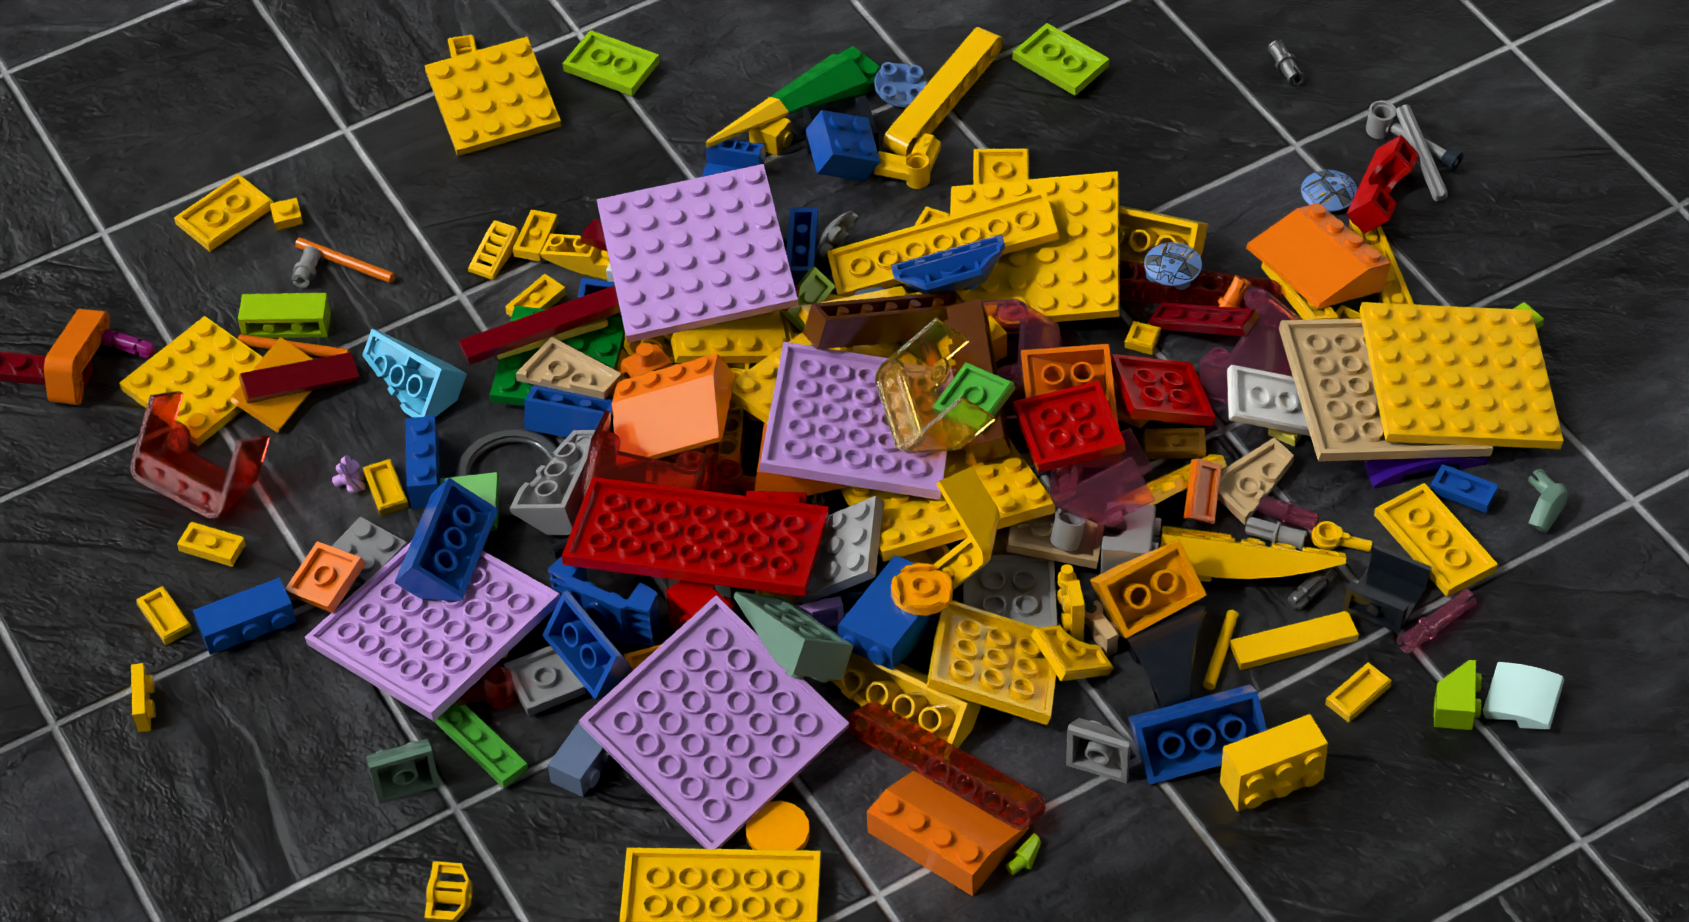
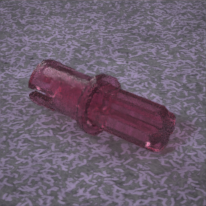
M1266 494L1260 500L1258 512L1280 519L1283 524L1290 522L1313 530L1319 522V515L1317 513L1295 506L1293 501L1288 503Z

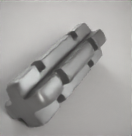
M1333 567L1316 571V574L1313 573L1297 588V591H1294L1288 597V602L1294 610L1303 609L1309 600H1312L1327 586V582L1330 583L1336 577L1337 572Z

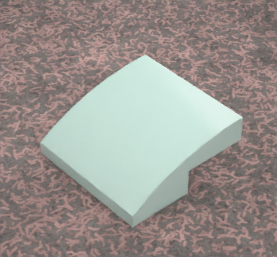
M1498 662L1483 708L1484 716L1486 719L1516 720L1519 728L1550 729L1564 684V678L1554 672L1533 666Z

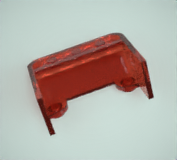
M175 391L150 395L130 464L133 478L208 519L223 517L258 480L270 437L263 435L237 440L229 469L226 471L188 451L191 440L190 431L185 424L176 420L184 393Z
M605 410L591 438L581 483L582 501L592 477L709 491L717 473L719 442L709 444L706 453L697 451L684 452L678 456L676 463L619 451L621 448L619 436L610 432L611 411Z

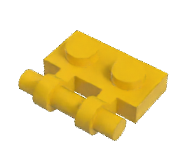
M1065 564L1061 567V571L1058 574V585L1061 588L1057 594V600L1064 611L1061 614L1062 626L1065 632L1069 631L1070 636L1084 642L1085 604L1081 586L1075 572H1073V567Z

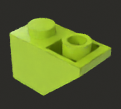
M1468 660L1437 683L1434 699V727L1472 730L1474 718H1480L1481 699H1476V692L1481 690V673H1476V660Z

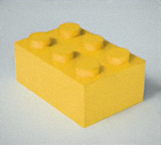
M1309 714L1223 746L1220 783L1237 812L1247 808H1256L1263 802L1276 797H1285L1299 788L1314 786L1324 779L1328 742Z

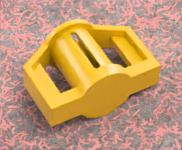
M433 861L431 877L429 878L426 892L427 903L424 917L426 921L457 922L469 908L473 887L462 863ZM440 874L463 875L466 881L439 880ZM437 903L461 905L456 912L435 910Z

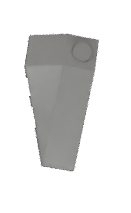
M573 430L553 452L555 457L548 465H541L536 470L537 476L531 483L525 482L519 488L510 507L511 513L546 535H570L593 477L602 437L601 430Z

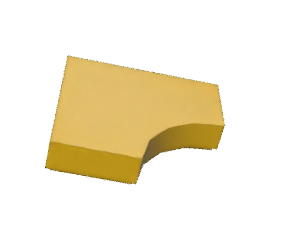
M1060 625L1038 627L1031 634L1060 681L1107 676L1113 670L1112 664L1099 645H1090L1076 640L1066 633Z

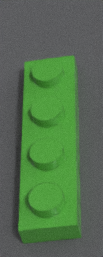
M457 699L434 721L503 788H506L529 771L527 763L460 699Z

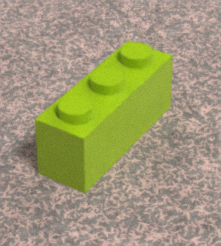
M327 293L242 294L238 322L241 334L265 338L327 337L331 309Z

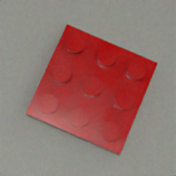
M1117 354L1111 355L1112 373L1130 418L1163 421L1165 423H1184L1193 426L1213 425L1216 416L1192 363Z
M1100 381L1013 401L1014 412L1038 473L1126 452L1125 441Z

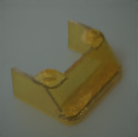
M938 318L932 320L884 361L875 375L876 385L894 444L898 449L907 454L959 450L995 421V417L963 396L958 398L939 415L934 412L932 407L939 399L936 390L945 384L950 376L948 359L969 342L966 336Z

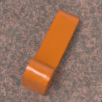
M78 309L48 352L44 362V375L49 402L71 405L81 404L84 395L82 372L101 345L102 334L110 327L108 312Z

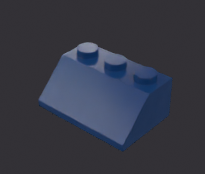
M568 591L563 592L542 636L595 700L603 698L634 669Z

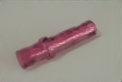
M1464 589L1429 616L1415 621L1414 627L1397 637L1398 645L1404 641L1407 642L1400 649L1405 653H1411L1413 649L1424 641L1434 639L1438 631L1476 605L1475 597L1467 601L1473 593Z

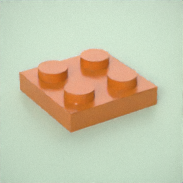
M317 541L285 588L286 593L290 597L334 613L366 563L361 557Z

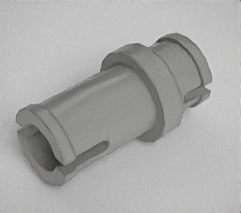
M306 247L300 262L294 266L292 280H294L293 284L297 287H307L315 277V267L321 257V254H319L320 250L316 247Z

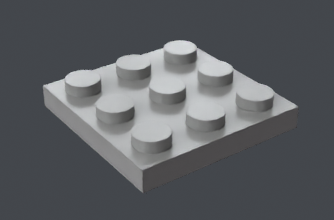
M874 496L829 515L805 596L797 595V600L803 604L811 603L875 577L884 503L880 498Z
M1021 554L991 555L989 563L963 582L964 604L1035 627L1056 626L1057 609L1054 561Z

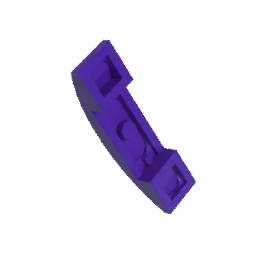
M1486 456L1380 459L1365 462L1364 468L1373 488L1376 489L1402 483L1403 476L1437 469L1442 464L1447 466L1457 465L1458 469L1462 470L1487 464L1488 461Z

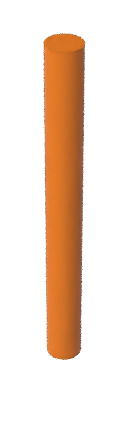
M300 237L296 240L295 247L303 251L306 247L313 246L320 250L319 254L324 259L390 284L395 279V273Z
M244 334L238 336V340L248 347L269 350L278 340ZM287 341L306 355L328 357L350 352V349Z

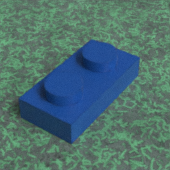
M1442 464L1431 483L1430 489L1436 495L1487 513L1497 494L1499 485Z

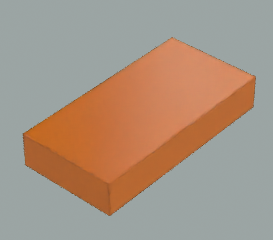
M1198 458L1191 459L1184 511L1185 519L1205 524H1214L1222 470L1221 464Z

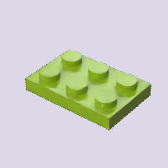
M1048 23L1013 51L1014 61L1074 96L1109 67L1108 57Z
M590 30L563 62L564 72L633 96L660 61L659 55Z

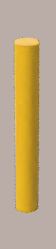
M1228 610L1203 682L1204 688L1208 690L1215 689L1239 616L1238 612L1234 610Z

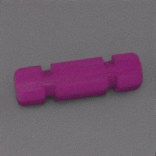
M106 329L101 336L103 345L109 347L116 345V349L137 355L139 353V356L149 359L155 353L152 342L146 340L141 342L140 338L121 332L117 334L118 331Z

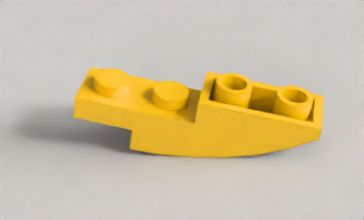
M550 234L540 253L542 258L568 270L607 280L606 269L610 263L607 251L581 243L580 235Z

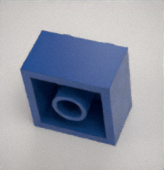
M821 110L806 129L817 174L865 181L880 163L870 122L866 117Z

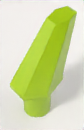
M1035 833L1014 852L1015 858L1005 865L1011 875H1015L1023 868H1032L1041 845L1040 838Z

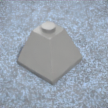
M1078 718L1070 723L1067 728L1066 766L1127 784L1129 779L1130 742L1112 728L1102 725L1098 721Z

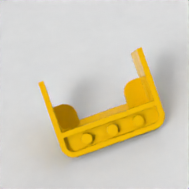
M972 466L936 483L968 537L951 551L944 544L901 557L915 564L935 565L937 570L943 573L946 571L953 581V590L989 563L1000 519L997 505Z

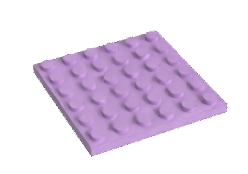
M764 164L596 199L627 343L799 306Z
M783 342L759 471L940 500L941 492L936 483L944 477L951 420L936 414L932 407L953 380L952 369L833 349L817 350L814 346Z
M410 542L337 607L334 613L328 615L305 636V640L308 646L432 721H435L556 608L561 596L560 593L482 550L461 601L420 599L394 583L411 544Z
M716 595L579 720V725L705 849H720L754 815L765 807L849 727V722L804 679L799 680L788 676L786 669L774 661L760 637Z

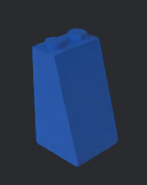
M894 555L838 624V635L854 645L852 653L891 670L936 632L939 614L938 612L927 616L913 615L904 612L895 605L891 597L892 579L905 566L915 564Z

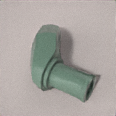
M1537 469L1533 474L1539 480L1530 475L1528 481L1541 496L1537 501L1528 524L1538 531L1547 533L1565 508L1569 493L1564 484L1555 483L1543 469Z

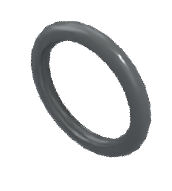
M507 429L493 432L478 439L467 448L458 462L455 477L470 475V470L475 460L485 451L495 446L507 443L528 444L544 452L549 461L555 457L553 452L557 449V446L545 436L533 431ZM499 504L498 518L519 517L511 513L510 507L512 504Z

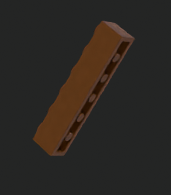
M955 291L814 303L811 304L803 334L817 350L941 338L947 333L944 325V320L948 319L946 307L965 301Z
M977 298L946 307L948 319L944 320V325L948 337L952 339V342L948 343V349L952 360L955 359L956 365L951 366L953 377L956 376L965 362L998 376L988 314L981 299ZM1003 406L983 433L962 425V428L967 431V435L963 436L966 452H972L977 463L1012 454Z

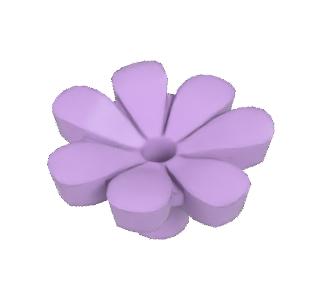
M348 455L344 456L341 459V463L336 465V471L339 474L332 478L335 487L338 488L346 485L348 492L351 494L366 488L362 482L364 475L361 471H357L360 465L355 459L351 460Z

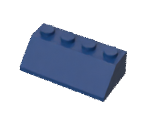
M448 478L431 494L394 583L420 599L461 601L499 509L456 481Z
M1250 684L1128 717L1135 746L1149 785L1221 766L1223 746L1267 730L1258 692Z

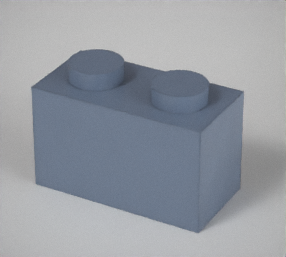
M578 722L548 764L551 783L584 797L589 788L596 786L600 773L606 764L609 765L613 762L614 758Z

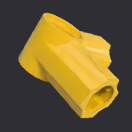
M924 134L922 137H918L912 153L907 155V157L879 151L880 163L874 169V174L905 180L906 184L913 189L925 188L930 183V172L941 149V141L937 140L934 135Z

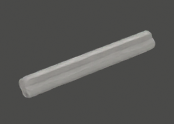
M1408 104L1398 107L1396 115L1409 144L1419 154L1417 163L1433 199L1437 202L1446 199L1448 191L1411 107Z

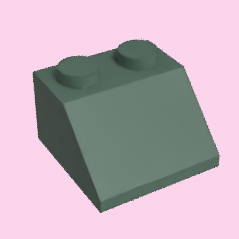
M428 739L412 741L400 747L380 750L375 754L366 756L378 803L440 787Z

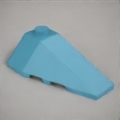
M371 329L362 354L376 375L382 377L388 384L387 390L390 394L396 396L402 403L400 407L404 413L413 418L434 415L436 417L458 400L467 373L453 365L376 329Z

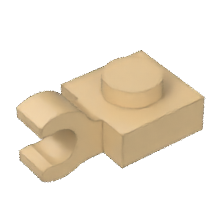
M1095 600L1093 601V610L1095 612L1088 613L1085 610L1084 624L1090 628L1092 638L1100 646L1106 657L1117 653L1120 634L1114 622H1109L1103 615L1102 604Z

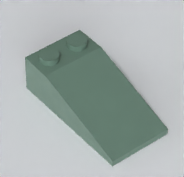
M735 592L734 599L774 661L786 669L788 676L803 680L804 676H808L825 683L829 679H843L854 645L784 598Z

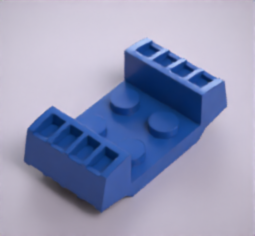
M728 139L710 148L705 147L707 163L702 177L764 164L766 158L764 144Z
M562 556L548 568L549 579L552 585L551 589L560 593V596L563 592L568 591L607 638L623 645L635 643L649 648L656 645L662 631L656 591L645 584L639 583L629 599L626 600L617 593H609L588 582L586 568L562 565Z

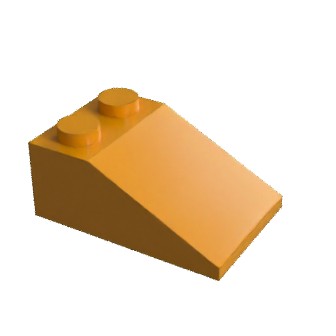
M1180 540L1119 564L1090 580L1109 621L1114 622L1120 636L1123 638L1130 637L1206 596L1204 588Z

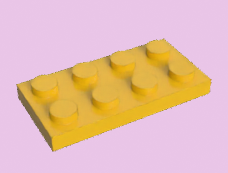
M1425 483L1375 508L1374 516L1412 559L1432 567L1430 579L1446 597L1497 572V562Z

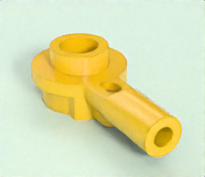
M1330 521L1320 522L1311 532L1313 544L1323 550L1335 549L1339 545L1369 553L1371 550V540L1350 536L1349 533L1343 532L1341 527Z

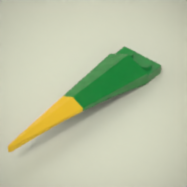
M854 46L840 54H831L706 141V148L715 146L763 124L802 111L803 107L812 108L832 101L869 93L875 89L874 79L881 67Z

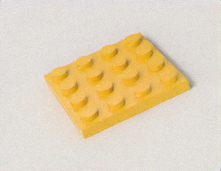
M528 37L425 65V72L457 156L561 127V120Z
M204 316L119 384L124 393L199 447L243 411V409L232 403L230 398L241 385L239 380L240 373L252 371L263 357Z
M953 600L945 609L939 612L926 688L1047 725L1052 713L1056 673L1031 636L1034 629L1038 627Z

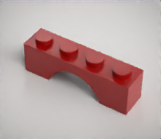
M1402 135L1376 149L1346 213L1351 222L1364 234L1390 220L1397 203L1389 193L1404 176L1412 171L1419 156L1417 151Z

